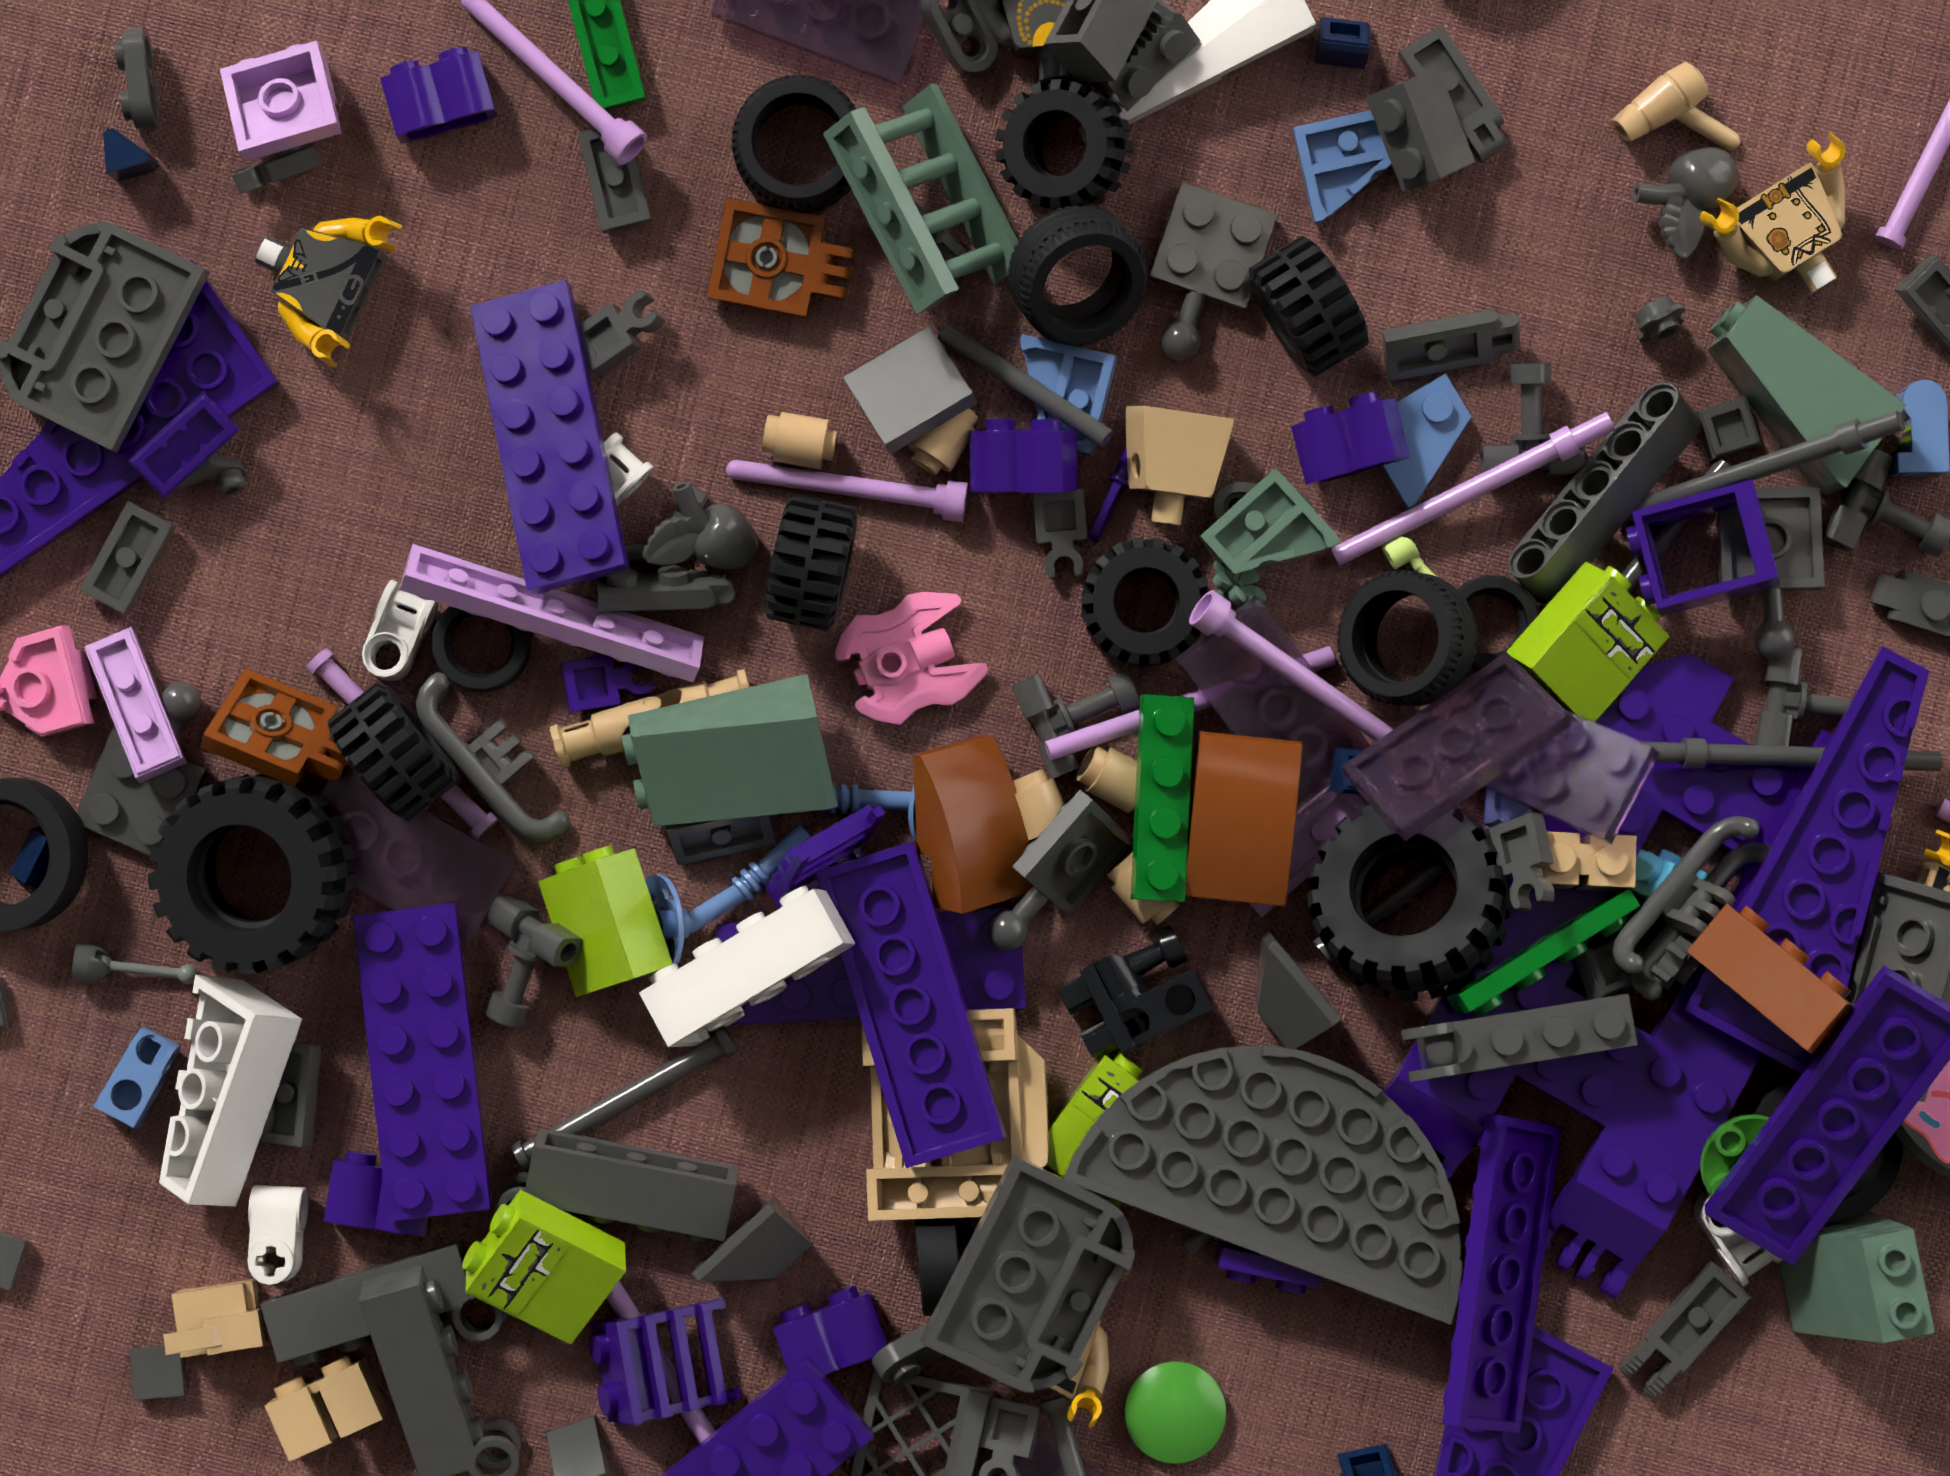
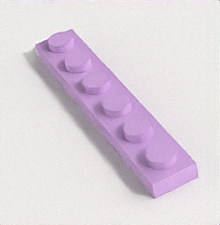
M412 544L402 577L401 591L416 595L424 600H433L464 610L472 615L483 616L506 623L523 631H531L560 640L570 646H579L595 651L618 661L630 662L649 668L669 677H677L694 682L697 676L704 643V636L626 611L598 612L597 602L557 589L532 595L527 591L525 579Z

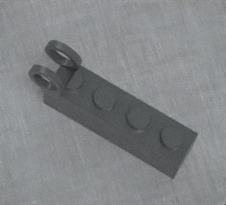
M1629 994L1401 1030L1402 1041L1417 1040L1421 1070L1408 1072L1409 1082L1638 1045Z
M539 1128L533 1146L529 1172L516 1173L505 1181L495 1213L502 1204L509 1205L511 1203L510 1200L514 1199L521 1189L562 1211L584 1214L588 1220L596 1223H611L615 1220L634 1224L637 1229L648 1233H660L667 1230L683 1233L688 1239L696 1242L709 1243L714 1240L725 1242L739 1166ZM526 1182V1187L512 1188L516 1184Z
M463 1239L269 1298L260 1304L277 1363L292 1359L294 1367L323 1359L322 1349L341 1344L343 1352H348L372 1344V1338L359 1304L363 1281L421 1264L423 1265L427 1280L435 1279L439 1286L443 1301V1309L438 1311L441 1321L452 1320L455 1329L464 1338L471 1341H484L491 1338L504 1326L509 1314L494 1307L495 1322L490 1327H478L468 1319L466 1313L467 1303L470 1299L476 1297L465 1293L466 1270L462 1268V1264L467 1252Z
M422 1264L364 1280L359 1304L418 1475L451 1476L469 1470L471 1476H515L519 1468L520 1433L515 1425L508 1420L502 1418L483 1420L482 1416L474 1417L469 1404L470 1401L474 1400L472 1384L466 1370L458 1371L454 1356L458 1355L457 1340L451 1325L443 1327L438 1312L443 1309V1301L436 1280H427ZM492 1429L502 1430L511 1437L512 1442L501 1436L492 1435L484 1437V1432ZM489 1447H498L506 1451L507 1454L501 1457H490L485 1455L482 1450ZM476 1461L480 1465L491 1469L504 1468L508 1465L510 1467L502 1474L488 1475L478 1468Z

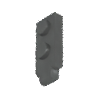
M1443 25L1399 52L1398 57L1411 77L1439 67L1469 147L1480 162H1483L1507 146L1505 138L1498 129V127L1505 123L1502 115Z
M1485 310L1382 330L1384 363L1388 380L1392 382L1498 361L1501 358L1502 352L1516 350L1520 347L1519 318L1513 314L1499 316L1494 310Z
M665 566L654 572H637L635 569L630 568L596 578L598 612L710 608L714 604L730 603L735 598L733 580L728 574H710L705 570H688L682 566Z
M1901 570L1899 578L1885 574L1878 575L1870 603L1888 609L1889 612L1886 619L1950 639L1949 583L1906 570Z

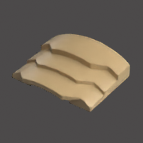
M1014 1008L968 1010L1007 1137L909 1168L905 1167L862 1026L863 1066L870 1067L873 1139V1169H866L868 1221L982 1217L1013 1154L1041 1168H1044L1049 1163L1045 1059L1018 1036Z

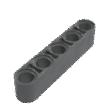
M1667 382L1656 383L1648 387L1616 424V430L1607 435L1511 553L1508 561L1509 572L1537 602L1549 603L1585 561L1591 564L1632 514V511L1637 508L1697 434L1700 426L1699 415L1673 384Z

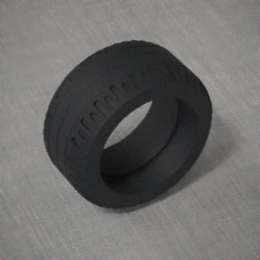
M809 75L783 76L759 87L746 99L740 108L732 131L734 161L747 188L754 196L768 206L801 213L820 211L840 201L851 190L839 164L837 163L831 172L816 182L805 185L782 183L772 178L761 166L756 151L757 135L763 123L773 113L787 106L801 104L817 107L832 116L836 123L850 111L856 110V107L842 90L826 80Z
M1078 205L1065 206L1064 209L1058 208L1056 211H1050L1048 215L1044 214L1041 216V219L1034 221L1035 224L1033 226L1030 225L1028 230L1023 232V237L1018 239V244L1014 247L1015 252L1011 254L1008 279L1015 303L1037 332L1057 343L1084 346V344L1090 345L1092 342L1098 343L1101 339L1105 340L1109 335H1115L1116 331H1120L1123 325L1126 326L1128 321L1133 319V314L1138 312V307L1142 305V299L1145 298L1148 283V267L1141 246L1118 218L1097 207L1080 205V207ZM1086 246H1104L1112 249V263L1109 274L1100 288L1091 296L1080 302L1068 305H1056L1044 301V287L1047 277L1055 264L1066 254Z
M1398 570L1383 573L1370 579V581L1365 582L1359 587L1357 592L1353 593L1347 602L1348 605L1344 607L1343 613L1340 616L1342 620L1338 624L1337 635H1339V639L1337 640V649L1341 654L1339 658L1343 668L1346 669L1345 673L1359 690L1372 699L1386 704L1424 706L1443 699L1455 691L1458 685L1462 684L1463 680L1468 676L1467 672L1471 670L1472 664L1475 661L1473 657L1477 654L1478 642H1476V638H1478L1477 625L1474 623L1476 619L1472 609L1469 608V603L1453 585L1430 574ZM1415 595L1421 598L1434 614L1438 626V645L1431 663L1419 676L1407 682H1400L1388 673L1381 662L1377 648V635L1380 623L1386 612L1399 600Z

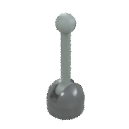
M79 941L75 947L72 964V982L97 983L106 978L110 971L178 978L181 983L186 985L194 983L195 975H198L197 969L189 964L183 965L180 968L112 961L108 952L102 946Z

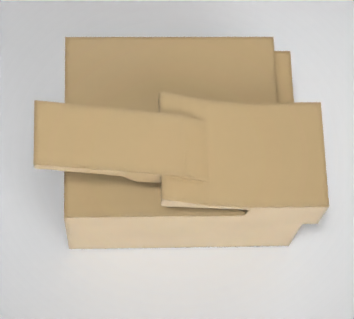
M256 1279L183 1289L171 1294L177 1332L163 1334L166 1355L180 1353L181 1358L203 1354L208 1356L264 1346L266 1344V1335L263 1325V1314L260 1308L261 1302H259L260 1296H258V1281Z

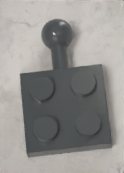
M1182 182L1149 277L1151 281L1186 292L1177 321L1169 324L1161 335V347L1167 357L1175 361H1186L1197 354L1201 345V337L1196 326L1205 300L1241 312L1245 311L1252 291L1249 268L1263 259L1278 214Z
M1820 487L1755 488L1780 586L1757 591L1762 592L1763 623L1755 632L1754 645L1757 652L1769 660L1785 658L1791 653L1795 645L1794 632L1784 622L1782 591L1822 590L1825 587ZM1738 506L1717 511L1716 530L1719 583L1755 574Z
M184 682L169 685L161 695L162 704L175 734L178 736L182 724L192 720L198 714L201 708L200 695L192 685ZM112 729L78 808L77 815L83 827L150 855L152 844L163 841L164 837L159 834L158 829L164 819L176 814L175 806L184 798L199 792L209 768L186 759L187 764L139 783L134 776L117 730Z
M1079 790L1069 802L1060 808L1054 820L1035 841L1026 847L1023 855L1012 866L1033 887L1012 911L998 912L990 919L987 935L991 944L997 949L1013 951L1023 945L1028 934L1027 923L1048 899L1070 917L1105 878L1106 874L1112 870L1133 846V838L1083 791Z

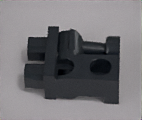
M1170 925L1153 934L1156 943L1125 956L1114 954L1104 957L1079 970L1081 976L1071 980L1058 991L1070 1015L1096 1003L1104 1021L1080 1033L1091 1057L1107 1054L1118 1048L1123 1053L1136 1045L1214 1010L1193 968L1149 990L1147 989L1141 977L1142 975L1163 962H1166L1168 967L1175 968L1188 961Z

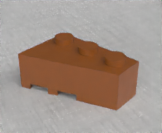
M1726 903L1687 952L1801 1047L1816 1056L1853 1007V1004L1845 999L1851 990L1828 971L1819 978L1804 966L1811 957L1787 938L1779 945L1767 936L1765 931L1770 927V924L1747 905L1739 913Z

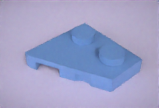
M1446 373L1396 402L1410 458L1381 466L1406 510L1417 503L1471 418L1470 413Z

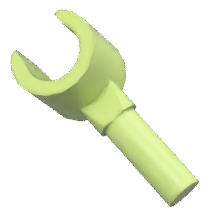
M1400 536L1382 545L1381 548L1384 555L1395 570L1409 563L1415 572L1436 576L1426 566L1412 540Z

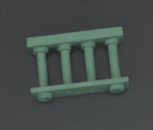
M937 83L927 86L903 105L902 108L906 114L904 116L874 125L866 108L862 107L850 111L823 133L916 315L932 309L959 290L954 279L983 268L987 270L994 285L1008 278L1011 254L1015 252L1014 247L1018 244V239ZM915 133L929 160L897 170L884 144ZM939 178L952 205L921 216L908 189ZM962 223L976 250L945 261L931 234Z

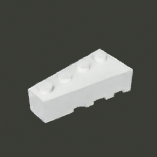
M807 886L797 888L779 900L782 905L780 909L766 917L763 912L756 913L737 924L736 928L739 933L723 943L720 938H715L696 948L692 952L695 959L683 967L678 968L675 963L654 973L649 978L652 985L639 992L667 1046H698L711 1038L707 1031L715 1030L723 1025L729 1026L745 1016L741 1006L749 1001L750 1005L753 1006L770 1000L787 987L784 979L791 975L794 980L803 978L855 945L851 934L827 891L820 889L809 891Z
M195 975L192 993L200 994L196 1019H187L184 1039L192 1040L187 1070L178 1071L175 1089L178 1090L181 1102L179 1115L170 1117L159 1183L187 1204L236 1207L302 1019L242 979Z

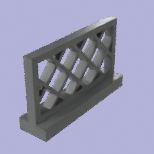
M874 1368L863 1420L874 1433L888 1425L903 1452L881 1465L870 1448V1440L856 1452L851 1476H864L867 1460L873 1471L865 1476H887L884 1470L907 1456L919 1476H929L914 1451L935 1437L939 1440L948 1457L945 1468L933 1476H979L985 1451L979 1446L991 1397L996 1398L997 1390L982 1386L972 1387L918 1374L912 1380L904 1383L914 1401L891 1415L881 1399L884 1382ZM915 1386L932 1390L921 1396ZM938 1392L960 1396L956 1418L940 1427L925 1401ZM918 1406L933 1433L910 1446L895 1420ZM877 1411H879L884 1421L874 1427ZM954 1426L950 1443L944 1431Z

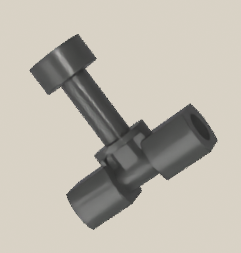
M1551 363L1510 364V384H1521V434L1511 435V445L1480 446V474L1551 439L1549 434H1542L1541 383H1551ZM1585 445L1579 448L1581 453L1563 462L1558 458L1535 470L1545 469L1548 475L1576 474L1585 463Z
M1875 448L1851 480L1852 486L1844 504L1834 508L1822 534V540L1834 548L1850 552L1854 550L1864 525L1872 528L1880 520L1919 538L1917 549L1931 556L1938 557L1950 538V519L1934 512L1926 520L1887 502L1890 491L1881 487L1894 457Z
M1793 648L1788 656L1780 660L1766 659L1763 682L1769 683L1766 711L1762 710L1758 713L1754 745L1789 746L1792 721L1801 722L1804 713L1842 718L1852 699L1807 693V682L1798 681L1801 649Z
M1126 670L1107 677L1110 688L1066 707L1061 698L1051 701L1040 674L1011 686L1025 719L1030 717L1042 743L1037 747L1051 779L1073 771L1080 766L1074 753L1051 761L1047 755L1044 741L1074 732L1073 725L1119 706L1123 715L1140 708L1139 697Z
M498 895L489 909L488 923L512 938L509 942L508 950L515 955V959L504 991L492 993L486 1015L503 1025L522 1027L526 1022L531 1004L523 996L535 962L542 963L547 961L554 967H572L580 956L582 938L559 923H541L539 921V910L516 895Z

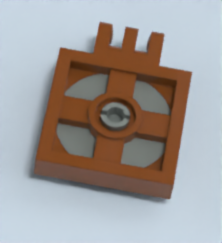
M726 198L707 298L712 301L807 319L812 295L846 300L848 289L829 285L830 278L850 280L852 270L833 265V260L838 258L844 261H854L856 250L822 242L827 221L826 217Z
M246 668L207 727L201 743V748L294 787L305 770L336 781L340 778L344 767L348 764L332 740L328 726V720L337 714L339 706Z

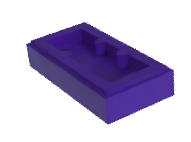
M203 391L133 454L128 462L165 498L239 431V427Z

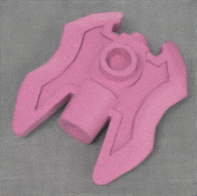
M936 592L908 594L892 610L879 615L857 614L841 634L835 651V658L839 662L849 661L850 656L858 655L860 658L857 661L859 668L853 671L855 679L859 686L866 684L867 689L872 690L874 694L870 698L863 696L856 701L855 708L860 713L875 721L901 725L916 710L931 704H955L966 697L987 675L988 666L986 663L936 668V666L955 657L951 641L944 628L922 634L924 630L960 605L961 598L958 595Z

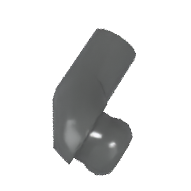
M213 454L175 489L181 492L206 479L217 482L220 492L226 495H236L245 488V469L235 459Z

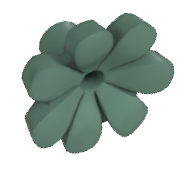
M1218 558L1215 560L1213 567L1217 573L1212 579L1214 585L1218 588L1215 592L1230 601L1231 604L1234 603L1236 606L1242 604L1250 611H1256L1264 606L1263 602L1266 601V594L1262 589L1254 586L1260 580V576L1254 569L1232 575Z

